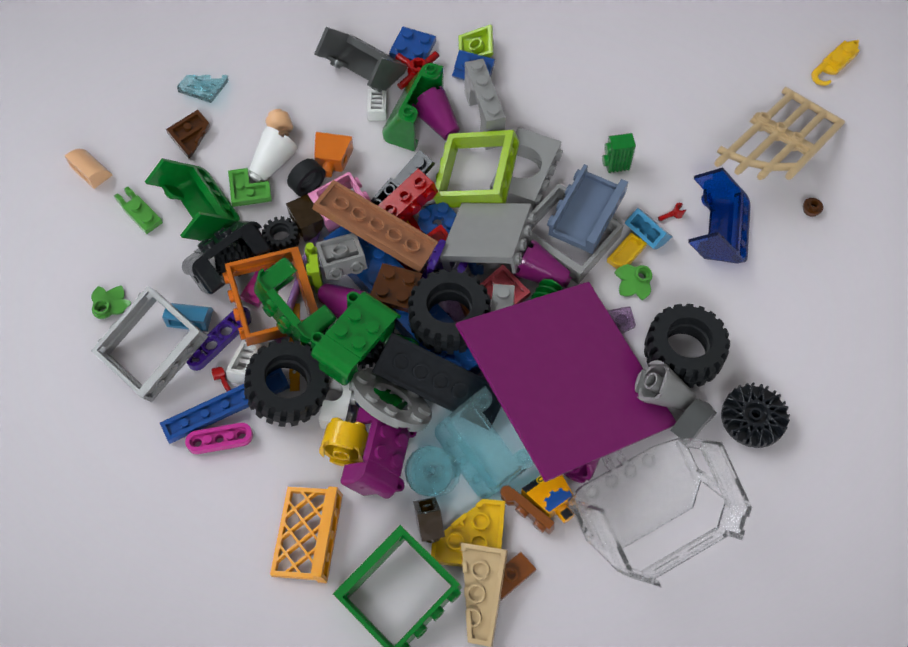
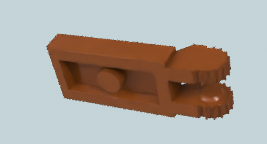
M509 485L501 487V500L505 501L506 505H515V511L523 518L529 517L533 521L532 525L541 533L545 531L550 535L554 530L553 520L514 488H511Z

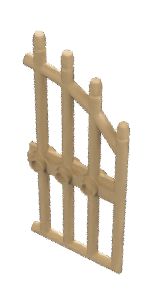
M785 86L782 90V94L785 96L767 113L757 112L750 120V123L754 125L728 149L723 146L719 147L717 153L721 155L715 160L714 165L716 167L722 166L728 159L740 163L735 168L734 173L736 175L743 173L748 167L762 169L757 175L758 180L765 179L771 171H788L785 178L790 180L845 124V121ZM793 99L801 104L784 122H775L771 119L790 100ZM807 109L817 113L800 132H792L788 129ZM824 118L834 123L815 144L804 139ZM758 131H766L770 134L747 157L735 153ZM774 141H782L787 144L770 162L756 160ZM791 151H799L804 154L797 163H780Z

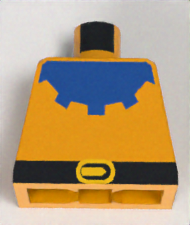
M540 475L522 488L521 495L549 518L557 514L561 521L566 523L574 517L573 512L568 507L572 503L574 495L563 475L544 482Z

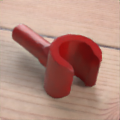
M677 203L673 211L659 216V222L670 217L682 218L686 212V209L680 210L683 203Z
M222 367L212 368L214 381L221 379L226 392L231 390L224 369Z

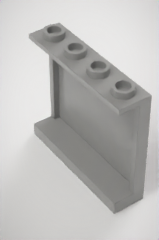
M461 203L440 255L443 269L451 271L455 262L511 264L512 273L516 274L518 265L522 263V253L527 248V239L531 237L532 224L536 222V214L532 211L531 204Z

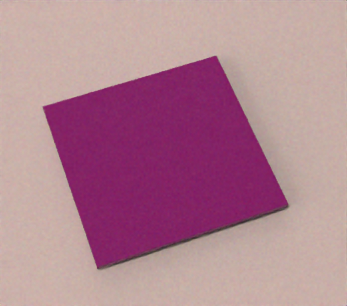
M590 282L466 319L455 324L544 482L667 430L676 423L667 407L645 403L638 399L639 395L635 392V383L643 368Z

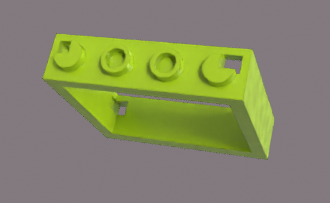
M502 130L448 134L447 142L444 144L443 157L440 159V169L436 174L435 186L438 193L433 198L436 204L444 202L450 208H459L461 203H506L520 143L515 131ZM503 146L493 189L447 191L458 149Z

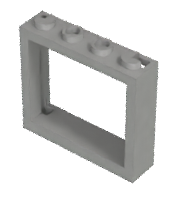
M558 183L533 210L536 214V222L532 224L531 230L560 199L564 200L566 187ZM612 218L605 231L609 234L608 238L583 266L532 232L531 237L527 239V247L532 248L534 244L530 242L532 239L536 240L570 271L569 276L572 277L571 280L579 284L621 237L624 225L617 222V219Z
M147 286L142 293H139L138 298L125 309L124 314L110 326V330L103 338L98 340V343L91 351L141 398L152 402L208 336L161 294ZM158 301L190 331L142 385L110 354L153 304Z

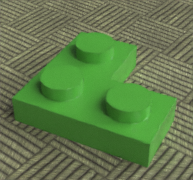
M248 168L228 170L233 207L272 201L269 181L250 184Z

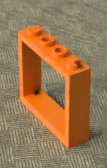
M298 246L225 264L226 272L222 273L225 284L230 285L231 290L227 291L230 303H235L236 308L233 309L235 321H240L239 335L241 340L245 339L247 346L288 335L286 333L283 334L277 326L250 333L235 276L260 271L262 268L268 269L282 258H287L297 269L295 274L308 316L318 310Z

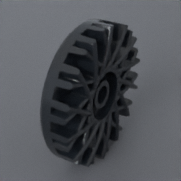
M754 382L751 386L749 383H746L744 387L739 385L738 388H734L728 394L722 405L721 419L725 430L734 440L748 447L763 448L773 445L783 436L790 422V419H788L790 414H787L788 406H785L786 401L781 402V394L775 395L776 390L770 392L768 390L769 386L764 388L763 384H760L757 387L754 386Z

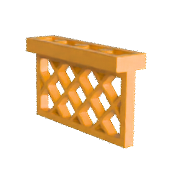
M328 486V489L287 487L270 571L271 577L316 580L318 583L328 582L343 497L338 487ZM293 493L302 494L305 499L294 507L291 503ZM317 495H325L324 503L315 508L311 500ZM309 503L314 510L302 518L298 510ZM296 513L301 521L290 529L287 525L288 518ZM315 515H318L321 519L320 524L311 530L306 522ZM305 525L309 533L298 540L294 532ZM292 535L297 543L288 550H285L283 548V541ZM313 536L316 540V547L307 552L302 544ZM300 547L306 555L294 563L289 555ZM287 557L292 566L285 571H278L279 563ZM309 559L312 563L311 573H301L298 567Z

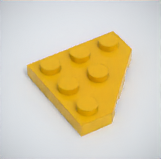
M490 499L479 501L475 507L464 513L444 530L445 537L432 543L431 556L440 565L462 567L461 543L501 549L505 501Z

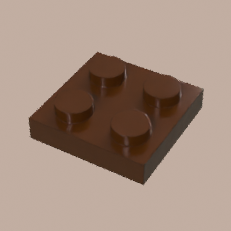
M382 263L370 295L389 308L408 313V299L411 296V290L414 286H418V281L423 278L422 273Z

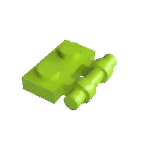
M309 242L305 248V255L307 257L306 270L310 286H314L315 293H318L319 288L323 285L317 248L313 243Z

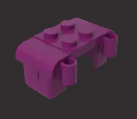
M360 407L355 422L371 423L362 459L365 462L344 465L340 482L343 486L363 496L377 494L388 499L395 492L404 490L405 484L400 476L409 438L415 437L417 432L408 431V427H398L397 429L389 426Z

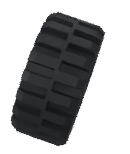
M442 269L436 274L431 272L427 274L426 279L424 277L418 281V286H414L411 290V296L408 299V317L411 332L415 334L418 342L423 341L425 348L431 349L432 347L436 353L441 354L442 351H447V354H454V351H459V353L466 352L468 346L455 325L457 322H441L435 319L429 311L437 303L451 300L463 304L470 312L460 321L491 312V300L487 294V289L483 284L480 285L479 279L476 277L471 278L470 273L465 271L459 273L457 269H452L451 271Z
M687 303L686 306L676 304L673 309L667 307L663 309L662 313H658L655 316L645 339L644 355L648 358L647 364L655 360L664 362L689 388H693L695 384L700 387L705 385L706 381L711 382L716 374H719L729 354L730 340L728 339V330L726 328L723 329L724 323L720 318L718 320L715 318L716 314L712 311H705V308L702 306L697 308L693 307L694 304ZM676 334L690 335L702 344L705 354L696 358L684 357L671 348L668 338Z
M281 339V343H277L274 340L269 342L267 348L263 345L258 349L257 354L252 355L245 371L244 395L245 399H248V406L251 410H256L255 415L260 419L264 416L267 418V423L279 422L281 427H285L286 423H291V426H297L300 420L305 423L310 420L311 415L315 416L319 412L328 392L330 376L319 369V361L311 356L312 348L310 345H300L301 341L294 340V343L288 342V339ZM279 368L293 369L304 377L307 382V389L297 397H280L267 387L266 377Z

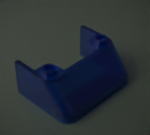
M723 167L695 175L694 180L703 189L702 203L710 210L709 231L707 235L688 239V243L704 259L736 264L746 262L748 259L751 208L748 195Z

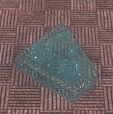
M186 75L177 86L179 93L212 103L229 82L228 76L222 75V78L211 79L210 75Z

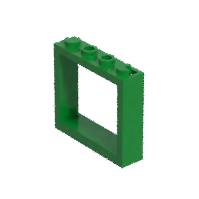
M399 525L333 595L383 647H411L409 643L415 637L419 639L427 631L428 628L426 626L432 619L436 621L445 611L443 609L449 601L451 603L456 601L461 595L460 590L463 587ZM406 541L451 587L394 646L349 598Z

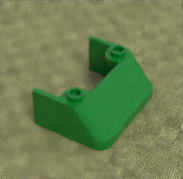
M162 158L145 180V183L148 185L162 187L164 194L169 199L181 200L193 218L180 236L182 238L198 241L210 240L215 236L214 232L222 227L228 228L240 220L239 215L210 173L200 166Z

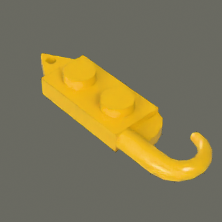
M859 40L843 41L811 73L813 82L820 86L829 85L832 82L831 80L822 81L818 78V75L822 72L830 75L839 73L858 55L860 51L858 49Z

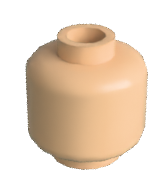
M275 109L268 113L265 120L266 125L278 130L279 135L283 137L286 135L288 137L293 129L289 114L286 111H282V109Z

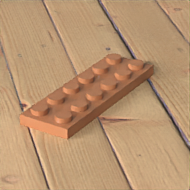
M335 180L329 184L312 208L419 273L438 243L435 239Z

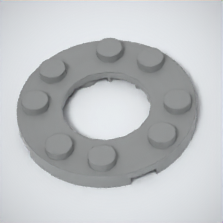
M371 368L357 371L349 382V390L354 391L355 401L370 415L397 429L398 427H408L407 429L410 432L422 431L428 426L432 419V411L421 396L372 373L373 369ZM374 388L381 391L391 390L390 394L398 395L403 403L406 400L408 410H400L391 404L385 403L374 392Z

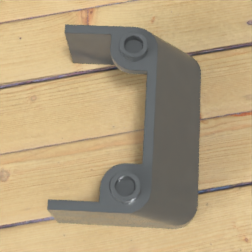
M329 27L325 28L314 53L316 56L330 60V65L336 68L346 67L367 79V85L380 93L382 90L386 91L406 72L408 67L406 64L365 41Z

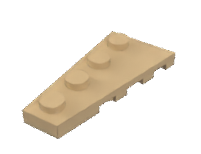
M461 543L465 584L464 597L466 598L468 643L493 647L508 550Z

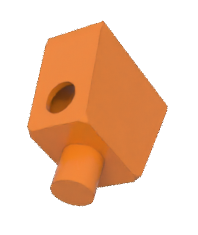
M316 132L314 157L315 161L325 170V177H332L333 171H344L353 151L352 136Z

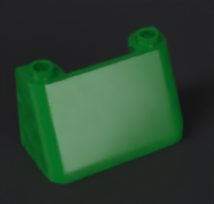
M427 63L408 83L383 128L382 134L385 142L415 152L418 146V140L415 136V122L418 117V111L412 104L416 105L419 102L417 98L428 89L436 87L438 90L440 89L439 86L444 88L443 66Z

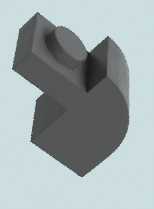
M696 399L685 410L670 431L689 444L697 437L703 427L714 418L717 412L713 410L709 403Z

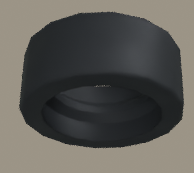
M305 159L291 170L288 175L287 184L298 196L302 197L318 189L323 183L326 173L314 159Z

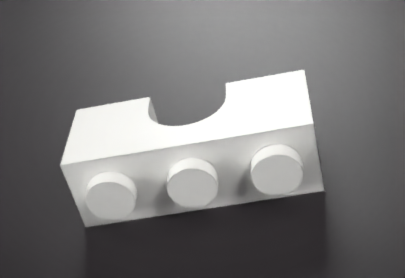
M330 377V389L342 392V395L335 401H323L319 416V423L322 429H326L327 424L331 422L332 418H340L343 421L352 423L354 413L351 412L352 405L357 403L354 399V391L349 390V383L343 386Z

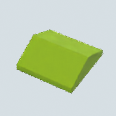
M490 24L458 35L459 50L490 58L494 55L493 26Z

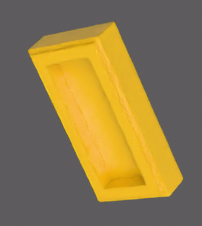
M631 232L607 258V263L616 269L623 265H630L645 249L647 243Z

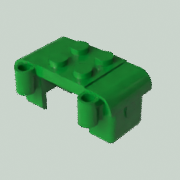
M282 258L266 271H264V268L259 271L254 285V292L262 302V308L266 315L276 320V326L283 334L286 333L293 341H301L300 345L305 346L308 344L311 346V334L314 332L324 334L334 324L336 317L325 304L301 322L278 294L279 290L295 279L292 275L297 272V269L287 258Z
M354 291L347 294L346 311L330 327L325 335L321 332L311 334V356L319 361V369L341 385L346 386L357 372L358 362H361L380 339L381 342H384L394 330V320L401 318V315L367 292L361 294Z

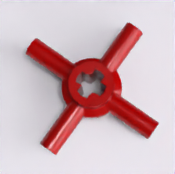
M434 51L425 60L422 58L409 60L398 53L395 59L408 66V75L397 84L398 88L403 90L425 64L433 63L439 58L438 52Z

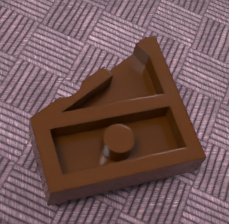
M196 110L167 128L166 131L187 158L190 159L208 131L210 124L201 112Z

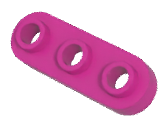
M246 423L202 429L189 433L185 439V445L192 454H203L242 447L252 441L253 432ZM246 434L244 438H238L239 435ZM224 438L222 442H217V439ZM197 442H202L200 446H195Z

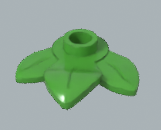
M627 264L619 267L614 272L622 280L619 286V294L621 296L629 297L636 294L639 299L644 300L650 295L652 272L649 267L643 265L634 267ZM638 274H643L645 278H640Z
M98 286L91 295L93 301L92 313L96 318L106 319L110 315H120L131 305V301L124 299L123 286H117L107 292Z

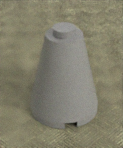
M655 360L648 364L650 367L646 370L642 369L636 379L635 392L639 395L638 399L645 403L685 411L695 401V393L662 361Z

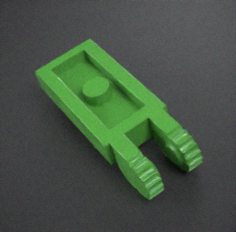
M128 186L124 188L126 195L131 198L127 203L118 193L114 195L123 211L146 234L163 223L161 218L138 195L136 196Z

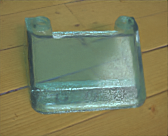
M486 386L476 392L435 428V437L475 494L483 499L490 498L500 491L501 487L508 485L535 465L526 449H521L512 454L482 413L492 403V395Z

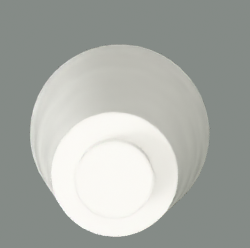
M266 126L262 132L248 170L250 173L249 177L256 182H265L298 150L297 145L289 137L279 135L278 130Z

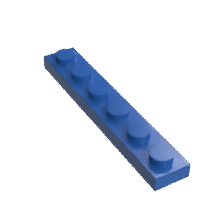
M281 368L274 370L266 377V385L274 394L290 388ZM244 384L160 422L168 443L171 444L186 437L193 431L201 430L248 408V399H245Z

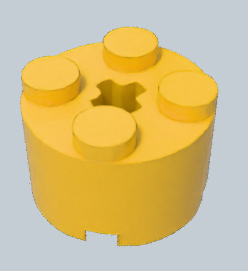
M332 418L324 432L319 449L320 455L323 458L327 455L330 457L329 462L339 466L363 462L362 459L369 435L365 430L366 426L360 422L351 423L340 418Z

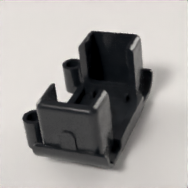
M238 221L228 228L222 227L214 232L215 236L212 239H205L197 245L198 249L183 261L182 270L185 274L192 277L202 292L213 294L222 288L225 282L209 260L234 241L236 244H240L241 247L243 245L246 248L249 247L252 257L269 253L271 247L259 229L262 227L259 223L254 221Z

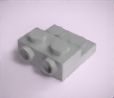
M350 233L315 243L327 280H338L343 275L350 273L359 274L367 269L365 255L357 235Z

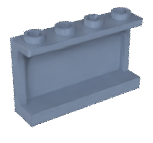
M584 164L581 170L578 169L576 171L573 184L568 185L564 200L560 199L558 202L557 212L555 215L550 216L547 226L549 227L548 235L593 254L626 194L628 181L621 179L618 184L588 172V165Z

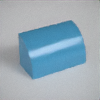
M639 208L625 222L630 229L653 249H659L672 238L666 230Z
M171 303L200 330L208 332L213 313L212 307ZM165 308L162 318L167 327L188 329Z

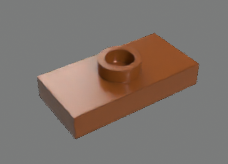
M522 552L518 553L505 566L501 601L536 571V568Z

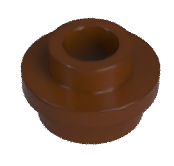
M808 198L803 203V211L807 216L815 217L823 211V204L819 199Z

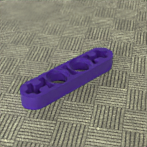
M243 307L249 326L252 317L248 308ZM233 311L207 334L208 338L186 362L190 369L194 371L203 369L239 335L238 328L241 327L240 321H235ZM226 327L232 328V332L229 335L221 334L222 329ZM211 341L217 343L214 349H206L207 343ZM195 357L196 359L199 358L200 361L197 363L196 361L193 362L192 359Z

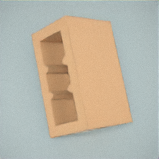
M75 149L64 155L69 166L93 189L113 176L84 149Z

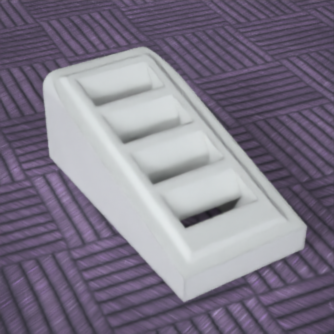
M368 89V121L387 120V90H382L380 93L373 89Z
M242 340L226 370L229 382L244 384L247 364L250 363L252 355L258 353V349L262 347V344L247 346L246 341ZM245 350L252 351L253 354H252V353H248V352H244V351H245Z

